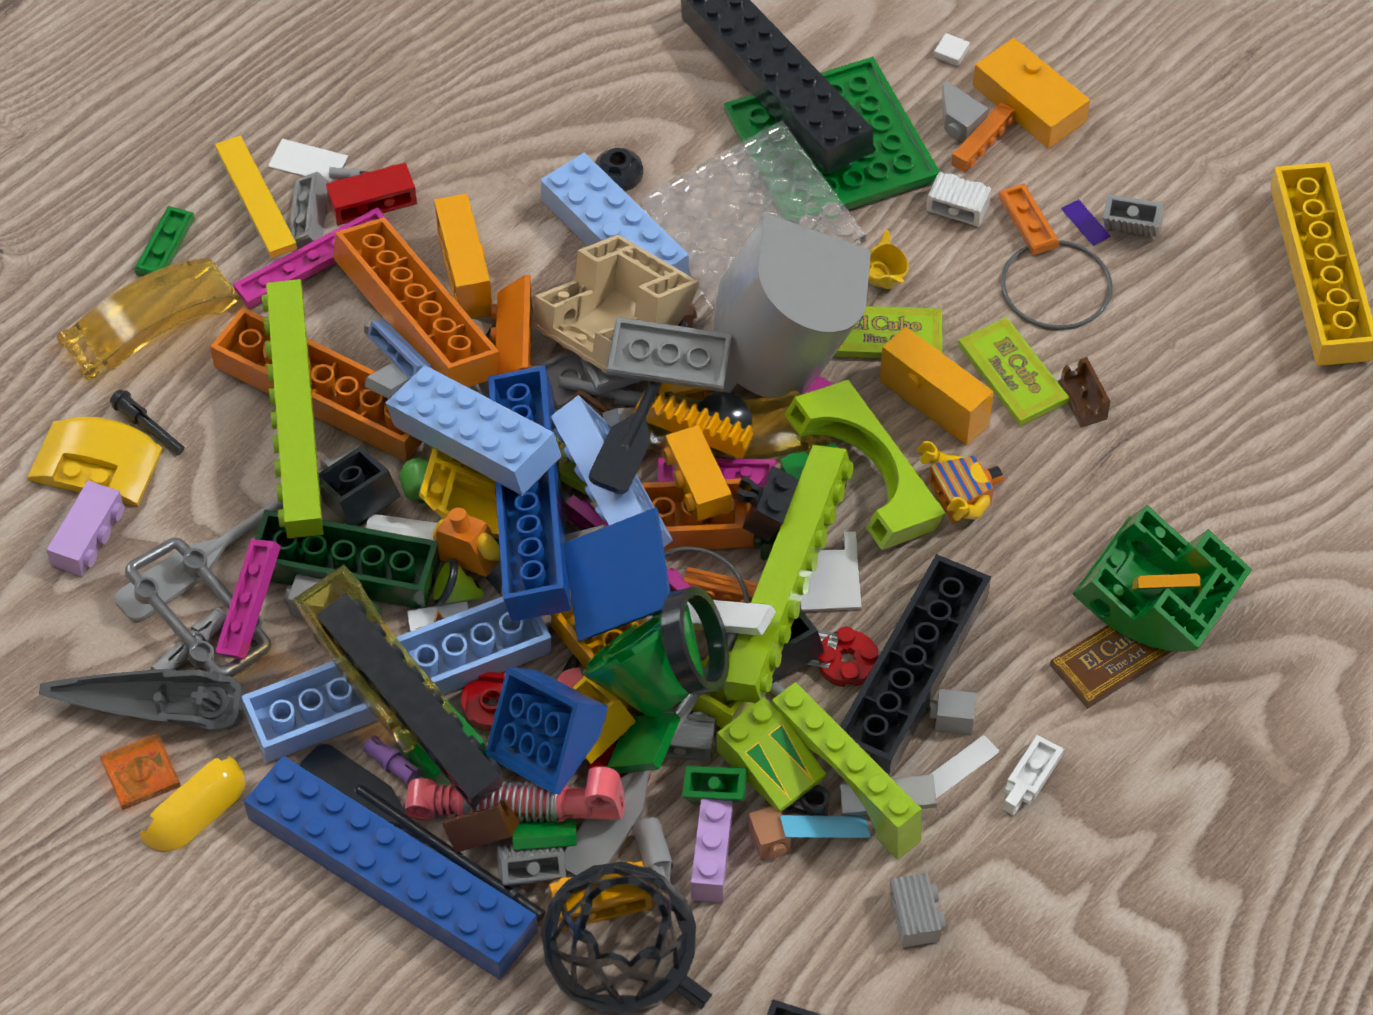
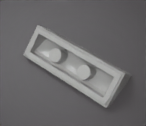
M319 172L295 180L289 230L296 242L297 248H301L323 236L328 200L326 183L329 182Z

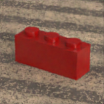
M406 162L326 183L328 203L337 226L349 223L375 208H378L383 214L417 204L415 185Z

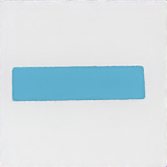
M780 816L786 837H871L864 816Z

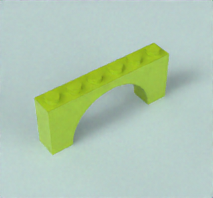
M849 380L796 396L785 413V417L800 437L826 435L846 441L865 453L881 472L887 488V504L875 511L865 527L881 550L935 531L946 512Z
M796 682L772 699V706L786 718L806 747L827 761L851 787L873 823L877 840L897 860L921 842L922 808Z

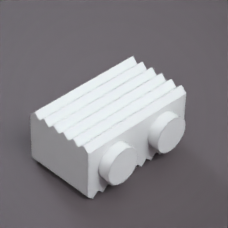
M939 172L927 196L926 211L979 227L990 203L991 188L989 186L986 187L980 182H970L963 178L960 179L954 174Z

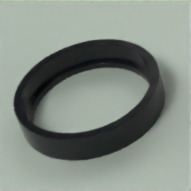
M693 586L672 591L665 599L661 618L664 648L672 672L680 685L692 695L718 691L724 686L729 672V646L721 615L712 598L700 587ZM687 602L695 609L707 640L709 667L706 679L696 669L686 643L684 613Z

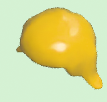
M888 230L883 231L879 243L870 249L868 283L884 289H892L896 285L904 283V278L908 274L909 269L906 255L891 243V235Z

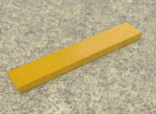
M241 135L216 143V151L270 258L297 250L296 242Z

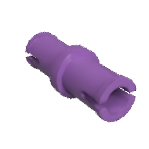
M376 735L371 736V739L369 738L365 742L363 751L380 762L382 769L386 772H393L407 785H409L411 780L420 777L421 769L407 761L403 757V753L397 748H390Z

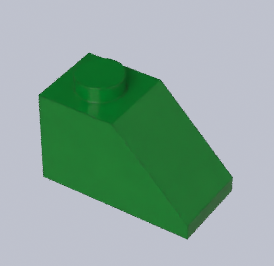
M685 766L682 797L693 805H701V798L733 801V803L744 801L747 769Z

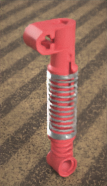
M594 767L588 771L586 788L568 787L566 785L562 792L557 795L539 787V785L533 782L521 784L519 781L515 784L512 781L508 784L504 781L502 787L472 809L453 785L449 784L446 786V784H441L439 787L432 780L416 778L409 782L404 813L412 819L426 821L433 819L438 813L440 816L446 814L450 816L455 813L458 816L492 807L494 804L499 803V800L506 799L520 822L524 818L527 822L531 818L534 822L538 818L543 822L546 818L548 823L551 819L554 823H563L567 819L622 820L625 810V794L617 771L608 767Z

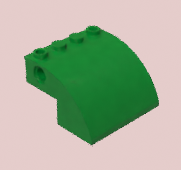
M1146 505L1134 515L1127 517L1072 595L1104 623L1134 641L1167 651H1195L1205 640L1252 569L1209 529L1191 542H1188L1150 506ZM1200 575V586L1195 588L1169 589L1167 587L1165 589L1136 590L1132 587V579L1138 576Z

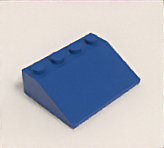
M507 667L486 747V757L494 759L497 763L549 792L559 795L599 739L608 706L537 670Z

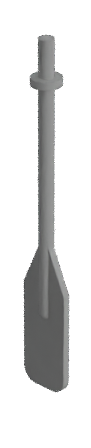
M352 446L332 461L328 458H324L323 460H321L322 468L318 470V473H320L327 467L331 466L341 458L345 457L346 455L354 451L356 448ZM276 498L221 537L189 546L191 549H201L206 553V566L211 570L227 546L260 524L264 510L278 512V509H283V502H278ZM178 551L141 575L142 577H150L156 580L159 586L158 595L166 604L202 580L199 575L193 576L184 570L182 565L183 557ZM131 582L121 588L115 595L117 606L131 621H142L156 612L150 604H141L135 599L134 585Z
M726 633L729 651L735 644L739 633ZM709 661L703 668L704 679L707 678ZM689 694L682 700L675 711L681 718L675 734L701 695ZM651 771L630 772L621 778L625 794V810L622 820L585 819L576 833L577 845L567 847L564 851L565 869L567 872L576 876L591 866L608 864L612 861L632 830L633 825L643 813L649 773Z

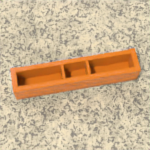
M1000 102L952 154L951 165L963 172L973 168L977 159L985 155L989 146L992 147L998 136L1001 137L1006 128L1014 123L1015 109Z
M687 567L683 580L690 586L695 585L702 588L715 600L745 603L742 588L737 578ZM743 579L749 603H751L758 583Z

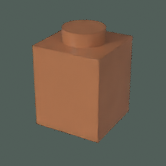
M773 806L748 813V830L760 860L769 857L772 859L778 858L790 851L791 837H786L780 818L782 813H779Z

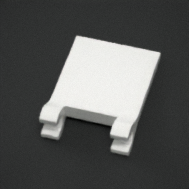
M856 531L844 532V550H822L819 552L817 569L815 572L812 571L809 579L808 593L803 595L801 600V610L803 612L860 610L862 608Z

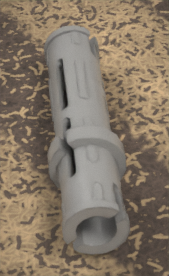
M216 607L200 624L195 623L191 627L192 635L198 641L210 643L212 641L211 637L224 626L227 614L221 608ZM179 641L161 659L150 666V669L173 668L176 670L189 658V649L182 641Z

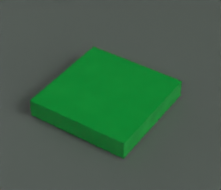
M675 712L661 713L653 717L646 715L632 716L636 722L619 737L607 767L618 773L660 770L681 718Z
M524 818L522 822H519L513 833V850L577 845L575 819H567L563 823H554L551 819L548 823L546 818L543 822L539 818L536 822L532 818L527 822Z

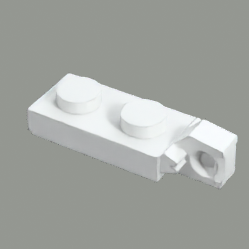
M1036 735L1008 778L1004 792L1009 795L1004 802L1006 803L1003 808L1004 811L1014 816L1023 802L1030 804L1036 798L1063 756L1064 748Z

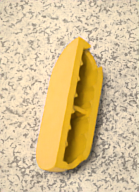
M228 756L223 761L218 757L210 761L150 814V817L154 820L147 831H141L140 840L148 847L158 851H173L188 844L241 797L246 783L242 767L231 756Z

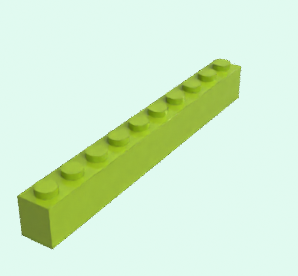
M301 279L266 283L267 294L262 295L263 311L269 313V317L264 318L265 335H270L271 339L270 341H265L267 358H272V364H267L269 382L274 381V387L269 388L270 404L276 405V411L271 412L272 429L278 430V435L272 436L274 454L279 453L280 460H274L276 478L281 477L282 483L276 485L278 502H283V509H278L280 527H286L287 538L324 535Z
M813 445L786 517L780 527L751 601L754 604L772 605L776 613L762 636L738 634L729 657L728 677L723 686L727 699L757 703L765 696L766 692L771 690L772 675L775 668L780 666L781 652L784 644L790 640L791 626L793 620L799 616L802 597L808 593L811 573L817 569L818 555L821 548H824L826 545L829 526L835 522L836 508L838 503L843 501L847 479H851L853 475V463L849 460L846 449Z

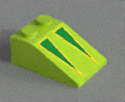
M764 697L717 732V753L733 768H746V781L779 813L826 778L825 771L786 718Z

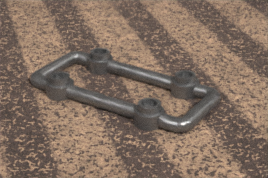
M170 538L134 558L126 565L125 574L134 585L135 599L141 604H150L189 649V661L193 666L205 668L207 671H215L230 677L270 651L271 640L262 630L263 621L259 615L252 637L259 645L248 651L245 660L234 659L225 666L220 667L213 659V646L207 641H198L158 595L159 586L156 580L150 577H142L138 572L139 569L176 549L183 557L182 565L184 570L190 575H199L229 609L233 595L206 566L207 555L201 549H191L184 540Z

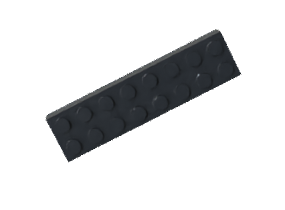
M938 554L932 560L840 725L890 777L989 594L991 576Z

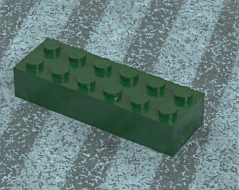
M264 510L255 539L274 541L281 545L270 579L271 582L293 585L296 574L331 581L332 590L335 594L343 595L347 593L352 595L355 591L360 590L369 600L416 609L427 607L441 561L437 541L322 520L324 535L287 538L286 527H280L278 512Z

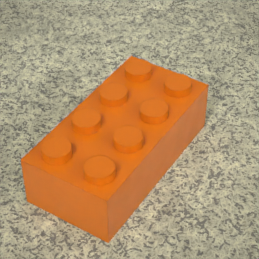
M742 478L725 479L732 494L731 511L697 521L693 511L689 512L684 502L685 493L682 488H677L675 481L642 483L673 541L663 547L664 551L678 547H698L703 549L754 547V534L742 528L751 504L733 499L739 488L747 492L744 488L738 486Z

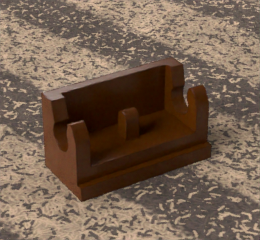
M1087 357L1080 359L1077 364L1078 367L1074 371H1071L1069 365H1066L1062 370L1061 379L1058 380V383L1069 396L1068 404L1080 427L1107 420L1111 401Z
M506 799L499 800V803L486 809L458 816L456 813L452 814L450 818L443 820L442 825L455 852L458 853L511 837L520 821L515 816L509 802Z

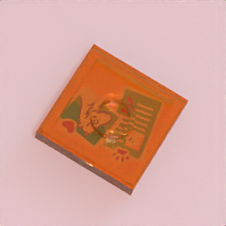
M158 733L100 755V760L122 810L181 787Z

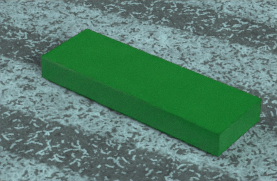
M171 206L166 208L134 268L136 275L162 282L195 219L193 212Z

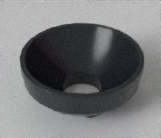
M611 148L601 153L595 160V163L624 192L636 187L643 178L642 161L635 152L629 149ZM616 156L626 159L625 163L621 165L612 164L610 160Z

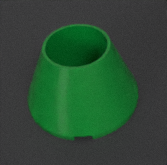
M686 604L684 631L687 647L696 669L705 678L689 605ZM662 612L651 615V619L639 626L635 623L590 659L586 664L589 671L582 670L587 679L648 717L656 716L668 710L690 694L677 681L668 662L662 637Z

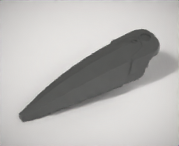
M170 668L109 673L50 681L40 684L39 695L99 711L176 723L183 727L231 729L242 720L244 708L241 696L245 695V690L242 683L235 678L219 674L215 671H177Z

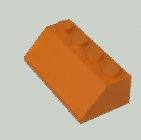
M524 275L497 292V304H492V321H496V327H491V342L496 344V348L499 351L497 375L531 368V322L533 317L531 275Z

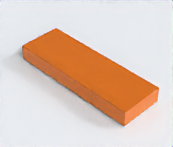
M1025 183L999 191L1000 201L1032 255L1059 248L1057 236Z

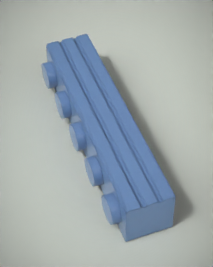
M386 320L371 321L367 337L409 379L424 365L432 368Z

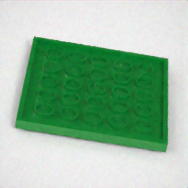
M873 56L821 72L829 83L873 127V153L829 174H826L753 94L724 103V112L781 218L798 225L932 183L940 172Z

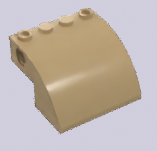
M617 234L577 251L575 280L535 296L531 326L539 330L542 335L552 338L560 343L563 348L571 350L579 355L582 360L592 363L600 368L603 373L607 374L616 317L678 326L694 299L699 281Z

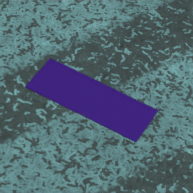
M1079 199L1061 208L1092 246L1111 237Z

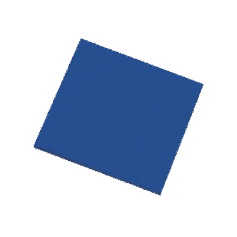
M652 508L564 543L577 641L587 640L662 612L665 599L670 594L657 508Z

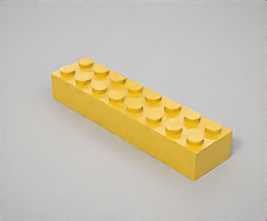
M1330 162L1277 166L1274 168L1270 190L1316 366L1373 361V318Z

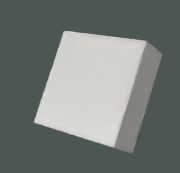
M945 33L934 51V57L959 66L970 48V42Z

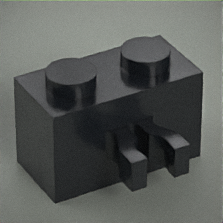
M774 466L771 467L758 486L753 480L743 476L738 486L744 488L747 492L739 488L733 499L739 502L751 504L742 528L769 541L784 522L799 479Z

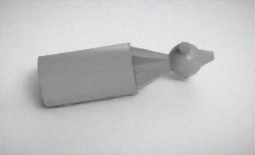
M657 818L642 819L635 823L632 829L644 867L658 872L670 882V870L673 867V862L660 821ZM677 884L673 885L677 890H679V886Z

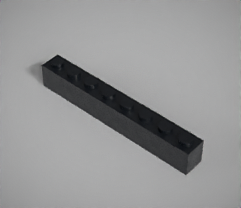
M347 593L343 594L316 614L319 627L473 809L502 787V769L494 759H486L481 753L483 750L481 744L473 735L468 737L461 729L464 726L454 712L448 714L442 707L444 702L440 695L434 689L429 691L423 684L425 680L415 666L409 668L404 662L405 655L395 643L390 645L384 638L386 633L377 621L370 622L365 616L367 611L363 604L357 598L352 600Z

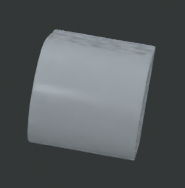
M764 213L719 281L713 331L732 334L726 372L747 390L767 398L791 399L807 392L864 314L867 302L871 250Z

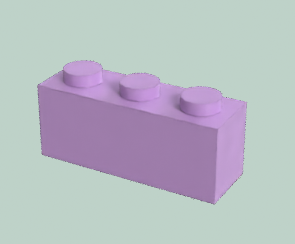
M89 480L87 481L46 549L51 566L82 577L84 576L88 567L91 568L94 565L101 545L106 544L109 540L114 523L123 516L125 507L120 491Z
M701 798L691 878V900L723 903L733 801Z

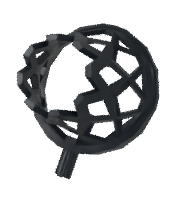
M626 862L594 865L567 880L554 895L548 906L541 933L545 965L560 990L573 1002L599 1014L633 1015L660 1005L676 991L701 1010L707 1004L713 994L687 976L695 956L696 922L688 900L663 875L650 868ZM615 873L623 876L617 878L601 879L604 875ZM646 882L653 883L657 887H659L662 890L663 895L654 888H652ZM615 885H634L644 890L656 901L662 915L656 945L640 951L631 961L621 954L613 952L600 954L599 946L593 933L585 929L592 907V899L605 889ZM587 889L583 898L568 912L566 902L570 896ZM581 907L578 919L574 923L570 916ZM671 910L675 914L682 933L678 938H676L671 920ZM562 912L563 920L558 926L560 914ZM565 925L572 935L570 955L559 951L557 948L556 939ZM670 930L673 943L666 946L667 932ZM579 940L586 944L589 958L575 956ZM673 952V967L665 978L655 977L661 959ZM647 959H654L655 964L650 975L638 971ZM561 960L570 963L571 976ZM614 964L622 973L608 981L601 967ZM577 966L592 969L601 984L586 990L577 983ZM627 979L644 983L636 995H620L614 987ZM603 991H607L610 995H608V994H597V993H600V992H603Z

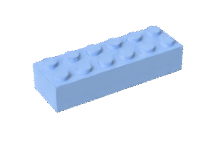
M582 153L540 179L541 200L587 246L619 234L689 276V254L586 153Z
M426 365L386 402L395 427L520 495H523L561 457L554 432Z
M579 395L551 416L556 426L553 429L555 435L562 443L566 444L564 452L573 463H576L577 466L574 467V470L579 478L587 483L584 489L594 502H597L598 506L595 507V510L605 522L607 521L611 525L655 508L637 474L628 492L624 494L613 493L590 482L588 477L590 470L611 427ZM659 516L663 547H665L673 539Z

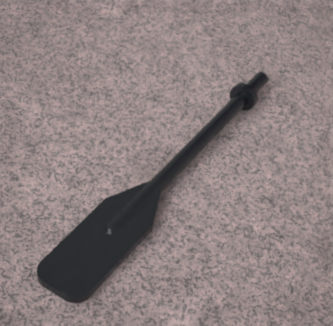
M681 321L678 325L689 328V324L686 321ZM650 381L636 412L611 427L590 470L588 477L592 484L617 494L628 492L651 442L646 416L662 383Z
M329 744L318 745L300 763V766L394 826L405 829L448 860L536 914L538 922L544 918L546 911L524 897V888L520 885L514 888L503 886L500 879L462 853H456L452 846L404 813V808L390 785Z

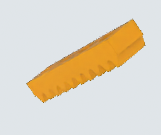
M663 391L656 395L646 416L648 423L673 433L699 425L709 447L740 459L746 453L754 434L750 425L742 429L740 421L732 425L730 424L729 417L722 421L719 419V413L717 412L711 417L708 414L707 408L699 412L696 404L688 408L684 399L679 404L676 403L675 396L673 395L669 399H665ZM642 397L640 398L639 402L637 403V405H636V407H635V410H634V413L636 412V410H637V408H638V406H639V404H640V401H641Z

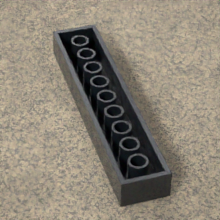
M681 0L682 19L826 174L873 153V127L751 0Z

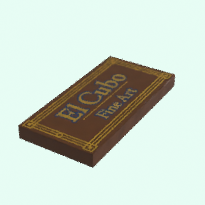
M1107 625L1053 658L1050 666L1088 709L1179 651H1167L1147 646L1132 640Z

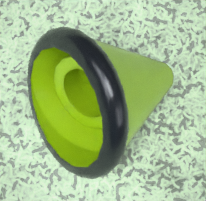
M450 558L443 564L436 578L433 589V601L436 606H442L450 603L480 600L484 597L485 593L458 564L457 560Z

